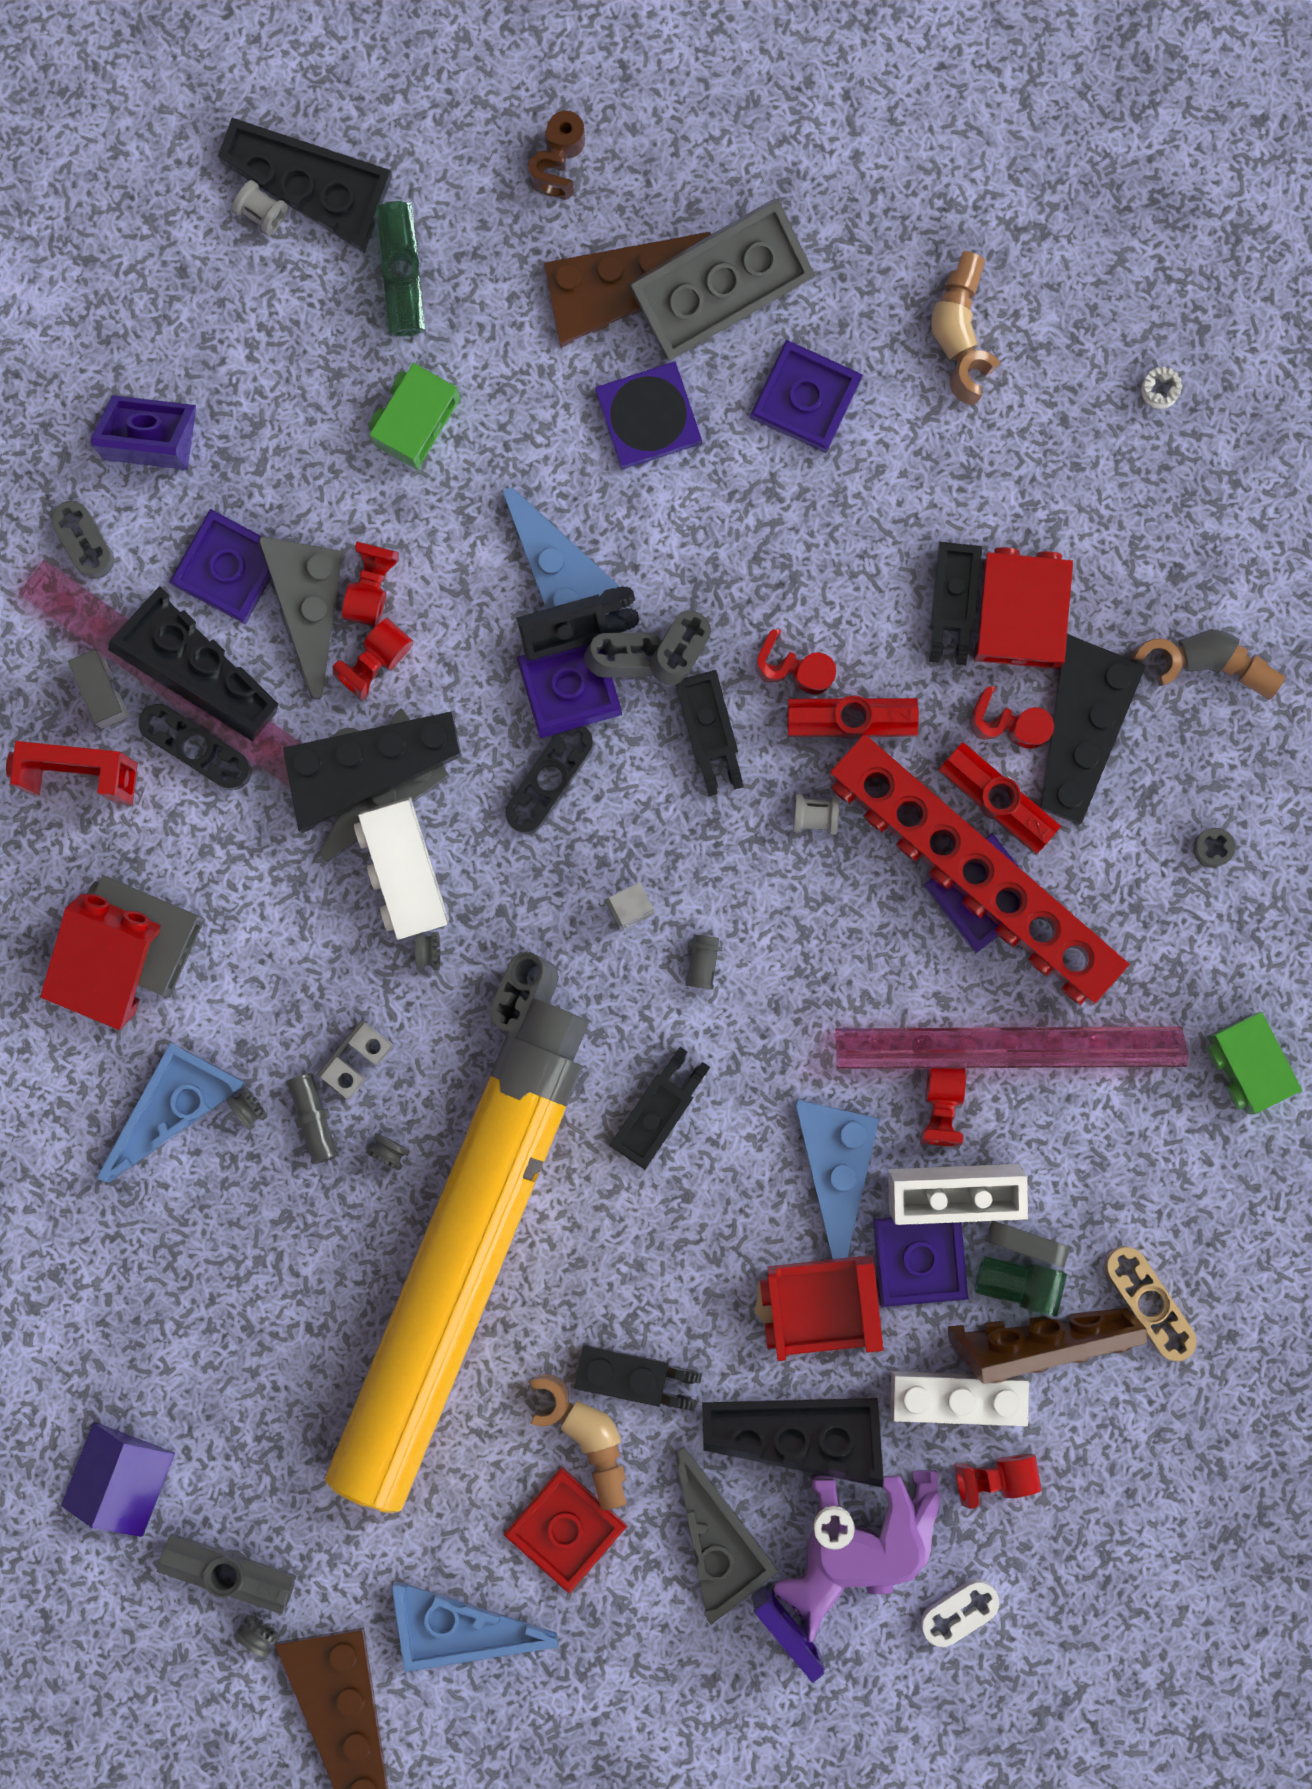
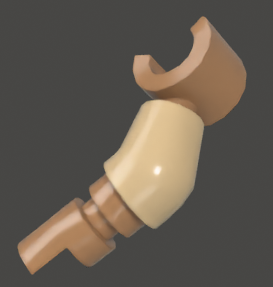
M969 251L962 252L957 270L949 273L945 286L948 292L943 293L941 301L934 305L931 330L932 335L950 361L956 360L958 363L950 376L952 393L958 400L966 404H975L982 397L981 386L970 379L968 369H978L986 376L994 372L1001 363L991 353L975 350L979 344L971 324L973 313L970 311L972 306L970 298L975 296L985 260L980 255Z
M539 1374L530 1379L528 1383L533 1390H549L556 1399L554 1410L550 1412L538 1410L530 1424L541 1427L550 1426L557 1421L562 1423L561 1430L579 1444L581 1453L587 1454L589 1464H595L596 1470L592 1472L601 1510H610L627 1505L621 1484L627 1479L623 1464H617L616 1458L620 1457L617 1444L621 1443V1438L610 1416L579 1401H576L574 1405L569 1403V1391L565 1383L557 1376Z

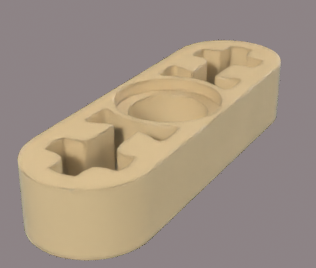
M1120 1246L1111 1250L1104 1263L1106 1275L1129 1310L1147 1328V1337L1160 1355L1171 1361H1183L1189 1358L1196 1348V1335L1145 1257L1138 1250L1127 1246ZM1121 1255L1126 1259L1135 1258L1136 1264L1132 1266V1271L1139 1280L1142 1281L1146 1275L1150 1279V1282L1137 1286L1130 1295L1126 1288L1132 1287L1134 1284L1127 1275H1117L1115 1272L1120 1266L1117 1258ZM1146 1291L1157 1292L1162 1300L1160 1311L1153 1316H1145L1138 1307V1300ZM1171 1312L1175 1318L1166 1321L1169 1327L1178 1334L1184 1332L1186 1336L1181 1340L1183 1346L1181 1351H1177L1172 1347L1165 1348L1164 1344L1169 1341V1337L1162 1327L1158 1326L1154 1332L1151 1329L1152 1324L1164 1321Z

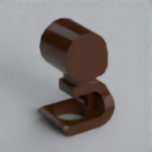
M563 110L554 114L548 122L545 131L547 151L537 152L528 161V168L532 187L537 192L567 200L574 194L573 181L544 172L549 168L565 171L566 159L576 157L585 146V130L582 119L572 111Z

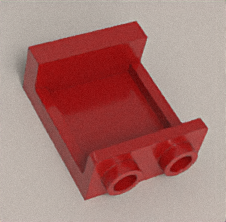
M1007 547L995 548L994 553L987 552L982 564L984 576L978 641L975 644L974 651L975 662L1060 669L1065 663L1074 560L1062 559V554L1049 551L1038 552L1036 557L1020 555L1018 549Z
M15 741L14 752L10 751L7 756L6 775L10 778V784L31 795H40L43 772L54 771L99 776L97 790L99 795L116 804L133 805L138 763L120 751Z
M80 894L65 908L40 998L121 1030L137 1011L140 999L134 996L149 946L159 935L161 925L150 921L143 913L126 911L111 905L102 896Z
M872 1255L767 1266L768 1279L760 1280L762 1305L771 1306L773 1322L765 1323L767 1349H776L777 1361H786L787 1355L865 1347L866 1353L884 1351Z

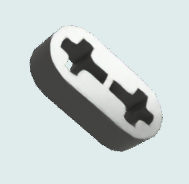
M77 501L61 503L52 514V525L72 563L79 572L88 578L98 579L106 576L114 565V555L94 517L83 504ZM71 512L77 517L83 515V518L78 521V525L83 532L79 537L71 528H63L68 523L66 515ZM89 543L91 548L97 553L103 551V554L98 558L100 563L98 567L93 568L89 563L83 564L88 559L83 545Z
M691 610L681 612L667 630L650 662L651 672L660 682L666 685L681 683L694 666L711 634L710 624L701 613ZM687 627L694 631L689 642L682 639ZM672 653L680 656L674 669L667 665Z
M645 632L598 634L587 647L584 653V662L586 667L599 677L653 675L650 668L651 660H647L646 655L653 656L662 640L654 634ZM639 649H643L645 654L637 652ZM599 650H604L605 655L598 654ZM606 656H614L611 661H607Z
M991 1221L985 1239L986 1242L1063 1268L1071 1248L1070 1246L996 1221Z

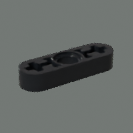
M163 704L150 705L141 713L139 729L142 735L200 774L227 790L241 789L249 782L252 775V767L249 760L243 754ZM164 714H167L165 722L178 732H180L182 724L187 726L177 735L173 748L169 747L168 744L174 738L160 730L155 735L152 734L154 726L150 724V721L154 716L162 718ZM192 736H202L207 742L206 753L201 758L190 759L184 752L185 742ZM218 746L223 749L217 754L219 758L229 764H232L235 759L239 760L237 768L241 771V775L238 778L230 776L227 781L223 780L225 772L213 763H211L209 771L204 769L213 760Z
M585 726L555 734L509 801L506 808V818L509 825L516 832L532 834L543 826L591 755L593 739L590 731ZM578 732L583 735L581 743L585 748L581 752L574 749L570 753L567 762L574 764V766L568 771L562 762L549 757L553 751H556L558 756L561 757L567 747L563 738L566 735L574 737ZM554 767L561 772L562 782L558 788L548 791L538 785L537 778L542 769ZM531 786L539 796L550 799V801L544 806L539 800L533 808V813L537 817L533 823L526 820L520 825L517 823L519 816L515 809L518 805L524 808L527 807L533 799L532 795L525 793Z

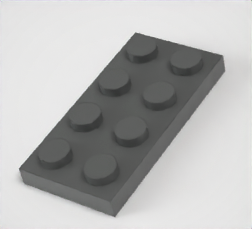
M774 198L627 284L665 358L670 361L814 278L815 274L779 199Z

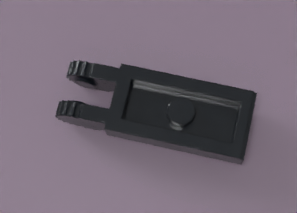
M939 542L930 618V629L933 630L929 662L939 663L943 655V631L948 630L959 632L958 643L955 648L956 665L966 666L970 633L974 631L982 546Z
M628 586L605 590L600 596L598 594L516 617L526 659L532 661L588 645L598 634L621 633L627 629L635 628L639 623L638 612H636V609L626 608L635 601L634 591L631 587L628 588Z
M712 670L684 678L681 683L675 686L696 765L700 764L708 797L718 794L716 776L713 774L710 761L726 757L730 784L733 785L734 790L743 788L744 785L736 758L738 749L717 671Z
M682 1047L678 1048L661 1075L657 1074L609 1145L644 1170H646L694 1097L691 1095L710 1069V1066L704 1062L698 1065L690 1075V1081L684 1090L670 1082L669 1080L674 1072L680 1069L686 1060L688 1051Z
M583 1344L574 1389L660 1407V1404L669 1407L694 1411L697 1400L687 1395H674L663 1392L665 1379L669 1377L688 1384L701 1383L702 1373L670 1366L667 1361Z

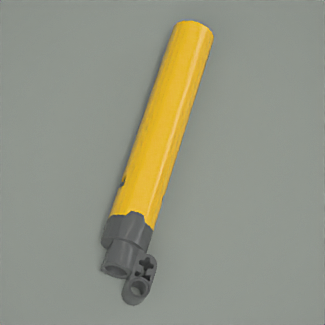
M531 952L518 953L511 959L490 1009L491 1020L497 1028L507 1032V1035L324 1477L327 1485L336 1494L356 1504L377 1509L380 1512L395 1513L401 1511L404 1507L530 1199L543 1162H545L583 1069L582 1065L573 1061L590 1021L550 1004L559 979L558 970L554 964ZM538 965L539 972L536 980L528 984V972L531 968ZM521 991L529 994L527 999L520 996ZM515 1010L520 1011V1016L517 1020L512 1018Z

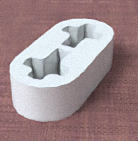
M972 1579L930 1605L921 1617V1628L926 1639L935 1646L947 1647L987 1623L997 1614L999 1609L997 1592L989 1582L982 1579ZM977 1590L981 1595L987 1592L990 1594L985 1600L987 1608L984 1611L980 1612L977 1607H972L965 1613L961 1611L962 1608L972 1602L969 1595L972 1591ZM956 1612L958 1613L959 1617L948 1624L950 1632L947 1635L943 1636L940 1631L934 1633L930 1631L935 1626L932 1619L935 1615L940 1614L943 1619H946Z

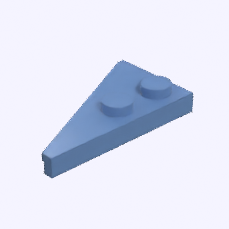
M513 487L503 490L506 503L546 609L598 594L600 596L607 589L620 587Z
M170 1043L99 1172L97 1179L110 1183L226 1101L230 1096L240 1091L246 1082L176 1044Z
M797 1099L796 1111L799 1117L832 1259L847 1258L879 1119Z
M402 1582L393 1583L392 1585L404 1672L557 1648L559 1645L557 1632Z

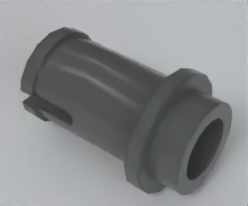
M694 934L693 943L688 942V947H692L685 986L713 990L717 952H722L723 948L718 947L719 938Z

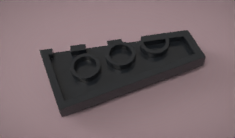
M231 118L218 154L220 162L249 181H255L263 190L284 201L293 209L365 254L392 179L391 170Z
M159 586L110 639L108 650L253 742L275 716L279 704L242 667H235L224 656L225 650L214 639L209 641L195 627L196 621L185 610L180 612L169 601L170 596Z
M1067 634L1065 663L1060 667L1058 675L1057 695L1053 714L1054 731L1050 738L1049 752L1047 754L1040 808L1081 825L1146 666Z
M452 711L283 747L298 831L303 834L315 828V825L333 816L336 818L372 797L377 798L409 779L414 780L461 757L462 754Z
M878 1398L702 1402L703 1451L883 1488L884 1476Z

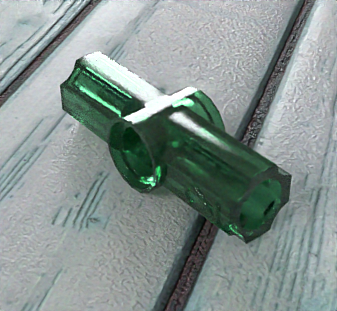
M391 201L376 205L389 336L406 337L426 333L413 203ZM397 261H405L412 266L413 270L405 278H396L389 272L391 265Z

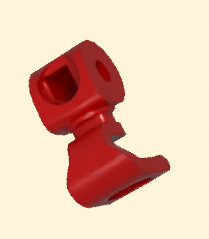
M357 541L355 551L360 553L365 568L360 571L359 582L349 583L342 608V618L375 627L380 623L387 597V592L380 588L381 583L384 582L387 572L398 563L399 552Z
M385 618L372 629L364 640L363 647L365 652L357 657V664L350 668L344 661L339 660L333 665V675L363 701L369 696L370 684L376 677L378 670L384 667L391 671L408 653L414 641L389 618Z
M781 629L771 630L756 661L755 667L759 677L764 682H780L789 673L793 675L795 686L806 693L816 695L827 691L833 684L837 673L836 665L832 658L827 654L817 652L798 660L796 659V654L789 652L778 665L768 664L766 660L775 641L781 635Z
M987 687L979 695L969 723L971 731L977 738L983 740L995 739L1004 730H1007L1010 741L1013 744L1027 749H1034L1044 744L1053 734V718L1049 712L1038 707L1028 708L1016 716L1012 715V710L1004 708L1002 713L992 723L983 721V716L992 694L996 691V687Z
M929 1064L925 1102H929L932 1105V1112L928 1126L920 1135V1144L960 1148L963 1144V1134L954 1130L952 1121L955 1118V1107L958 1105L962 1106L964 1103L966 1088L965 1067Z
M1032 1453L997 1458L995 1468L990 1469L986 1467L972 1468L964 1463L954 1465L961 1506L968 1509L979 1506L978 1493L983 1491L988 1493L1000 1491L1004 1498L1025 1497L1042 1491L1036 1455Z

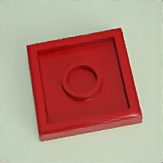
M561 1466L503 1535L570 1594L627 1528L628 1524L611 1509L601 1510L599 1499Z

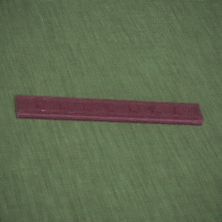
M45 560L42 561L19 592L22 597L290 788L283 747L302 743L271 721L252 742L108 650L110 639L128 619Z
M1181 1026L835 1028L837 1069L1187 1067L1189 1059L1184 1032Z

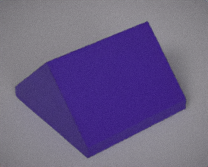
M112 395L90 438L91 446L106 461L188 470L196 405Z
M93 1422L61 1506L92 1529L143 1537L175 1452Z

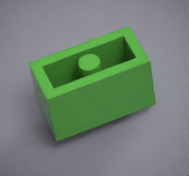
M413 362L407 373L401 371L396 377L390 391L393 396L386 408L380 407L373 415L369 424V430H371L369 436L374 446L418 470L461 398L456 386Z
M1263 1012L1252 1013L1207 1036L1211 1044L1206 1048L1208 1056L1218 1071L1224 1069L1231 1085L1226 1087L1228 1095L1238 1110L1244 1108L1246 1114H1257L1303 1091Z

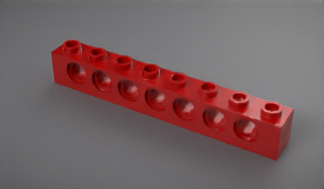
M866 734L855 743L830 771L829 779L834 782L830 788L839 798L849 805L853 800L856 801L867 811L863 817L870 825L881 833L887 828L899 839L895 845L901 852L914 862L919 857L932 868L928 874L946 890H949L951 886L965 896L961 903L979 919L984 915L989 917L998 925L994 932L1003 941L1013 948L1020 944L1031 954L1027 959L1028 962L1044 976L1047 977L1052 972L1064 983L1061 987L1062 992L1079 1006L1084 1001L1090 1006L1096 1004L1129 967L1130 963ZM875 777L883 779L888 784V793L881 798L870 797L864 789V784L869 779ZM904 806H913L919 810L921 821L913 827L904 826L898 821L897 811ZM937 834H945L952 839L954 850L948 855H938L932 851L930 839ZM971 862L981 864L986 870V880L981 884L969 883L963 876V867ZM1002 891L1013 892L1019 899V909L1014 913L1002 912L996 904L997 894ZM1041 919L1050 924L1052 937L1049 941L1038 942L1031 937L1029 926L1032 921ZM1075 948L1084 954L1085 966L1081 971L1075 972L1066 968L1063 963V954L1066 949Z

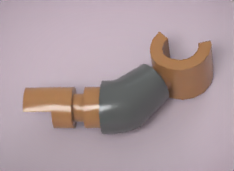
M1215 629L1179 641L1178 647L1166 639L1148 640L1139 644L1131 656V660L1142 661L1151 650L1160 651L1165 655L1167 667L1162 675L1157 676L1159 686L1172 682L1179 675L1182 667H1184L1186 672L1212 670L1218 674L1220 671H1223L1229 676H1232L1234 673L1239 675L1238 681L1270 700L1278 692L1286 676L1269 667L1268 662L1256 654L1249 657L1247 655L1248 649L1239 645V638L1225 631Z

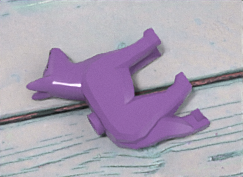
M937 1470L912 1471L916 1490L915 1496L911 1499L900 1475L884 1476L882 1489L886 1491L889 1504L880 1534L868 1528L854 1525L855 1531L850 1543L841 1549L835 1550L820 1544L814 1530L810 1534L805 1574L800 1578H787L777 1581L771 1590L776 1597L785 1602L799 1617L806 1620L805 1633L809 1643L814 1640L823 1617L836 1603L845 1587L866 1586L867 1593L889 1594L893 1592V1585L914 1580L918 1572L928 1563L931 1551L932 1529L938 1512L940 1498L937 1491ZM811 1475V1485L818 1497L817 1514L826 1506L835 1505L838 1507L835 1479L824 1475ZM831 1516L830 1522L821 1526V1530L828 1531L831 1540L837 1539L838 1533L845 1532L847 1529L846 1525L840 1524L839 1516Z

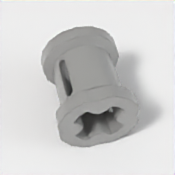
M250 180L236 195L232 205V212L238 216L245 215L261 226V230L265 235L271 236L285 219L289 207L282 200L278 202L259 190L258 183Z
M796 794L793 832L800 833L802 829L828 830L829 834L837 835L839 797H832L831 800L804 799L803 794Z

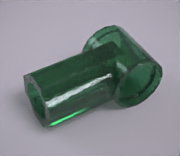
M983 1255L976 1277L974 1292L1000 1300L1004 1299L1019 1303L1021 1308L1057 1317L1068 1273L1034 1264H1029L1028 1267Z

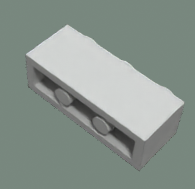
M411 797L361 811L358 815L360 822L354 824V829L361 849L368 847L373 864L367 865V870L373 889H382L386 905L380 907V912L387 932L394 930L397 940L448 925V915Z
M1019 1164L888 1169L889 1212L895 1225L1028 1219L1027 1175Z
M891 1371L890 1416L893 1421L1028 1426L1029 1381L1023 1376L1010 1377L1000 1383L989 1382L982 1384L975 1374Z

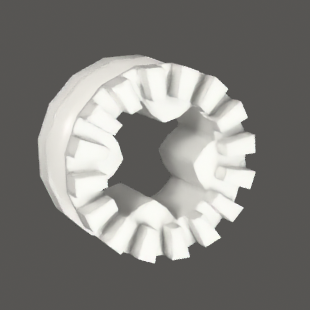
M1158 367L1150 371L1141 387L1142 398L1146 404L1156 409L1168 408L1174 404L1181 394L1183 386L1181 378L1178 377L1179 374L1175 373L1172 368L1167 369L1166 367ZM1159 378L1162 384L1168 382L1171 384L1172 387L1167 392L1165 399L1160 393L1154 394L1151 392L1156 384L1155 379Z
M835 1505L826 1506L818 1512L814 1519L815 1536L824 1547L833 1550L841 1549L853 1539L855 1531L854 1522L849 1513L842 1507ZM831 1516H839L840 1524L846 1525L847 1529L845 1532H839L837 1539L831 1540L828 1531L821 1530L822 1524H828Z

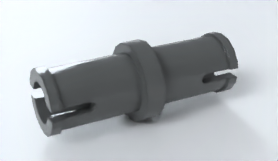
M313 1073L300 1075L286 1081L298 1115L295 1123L297 1128H302L312 1159L311 1163L318 1164L338 1157L339 1154L336 1151L327 1122L331 1117L328 1109H323Z

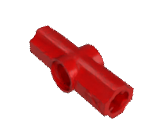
M852 695L845 698L788 699L787 701L788 737H843L852 740L860 738L864 734L868 737L918 736V698H863ZM847 708H856L863 714L864 723L856 728L848 727L841 720V712Z
M964 742L957 747L938 769L940 774L978 805L986 817L994 819L1035 855L1044 848L1062 827L1023 794L1015 781L1002 776ZM994 788L1005 790L1010 798L1008 808L997 809L992 806L988 798L989 791Z

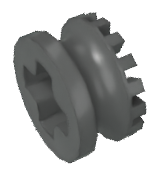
M1210 828L1196 837L1193 843V853L1200 864L1216 868L1232 859L1235 853V842L1228 831L1222 828ZM1206 838L1211 841L1216 838L1222 840L1223 843L1220 847L1224 852L1222 857L1214 855L1209 858L1205 854L1208 850L1207 844L1204 843Z
M433 932L430 937H425L423 933L416 934L415 961L417 971H423L426 966H431L434 971H439L440 955H436L440 952V949H436L440 947L439 932Z
M244 1086L240 1089L241 1094L238 1097L230 1096L227 1099V1103L239 1121L248 1130L254 1128L255 1120H264L268 1116L259 1102L254 1103L257 1098L253 1097V1093Z
M375 1133L373 1138L376 1143L374 1147H368L366 1153L380 1162L384 1158V1164L401 1170L403 1165L400 1163L402 1156H408L410 1150L381 1134Z
M247 1615L244 1619L245 1628L238 1629L235 1633V1638L254 1654L267 1657L270 1653L269 1644L277 1643L280 1635H278L277 1631H274L273 1627L267 1629L269 1626L267 1623L262 1626L263 1620H259L256 1616Z

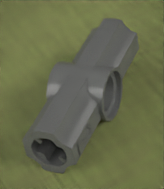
M173 1533L169 1535L162 1550L157 1569L158 1573L205 1588L216 1597H232L279 1614L285 1612L297 1576L247 1559L244 1554L238 1551H223ZM225 1563L233 1566L237 1574L236 1583L227 1584L220 1580L217 1574L219 1564Z

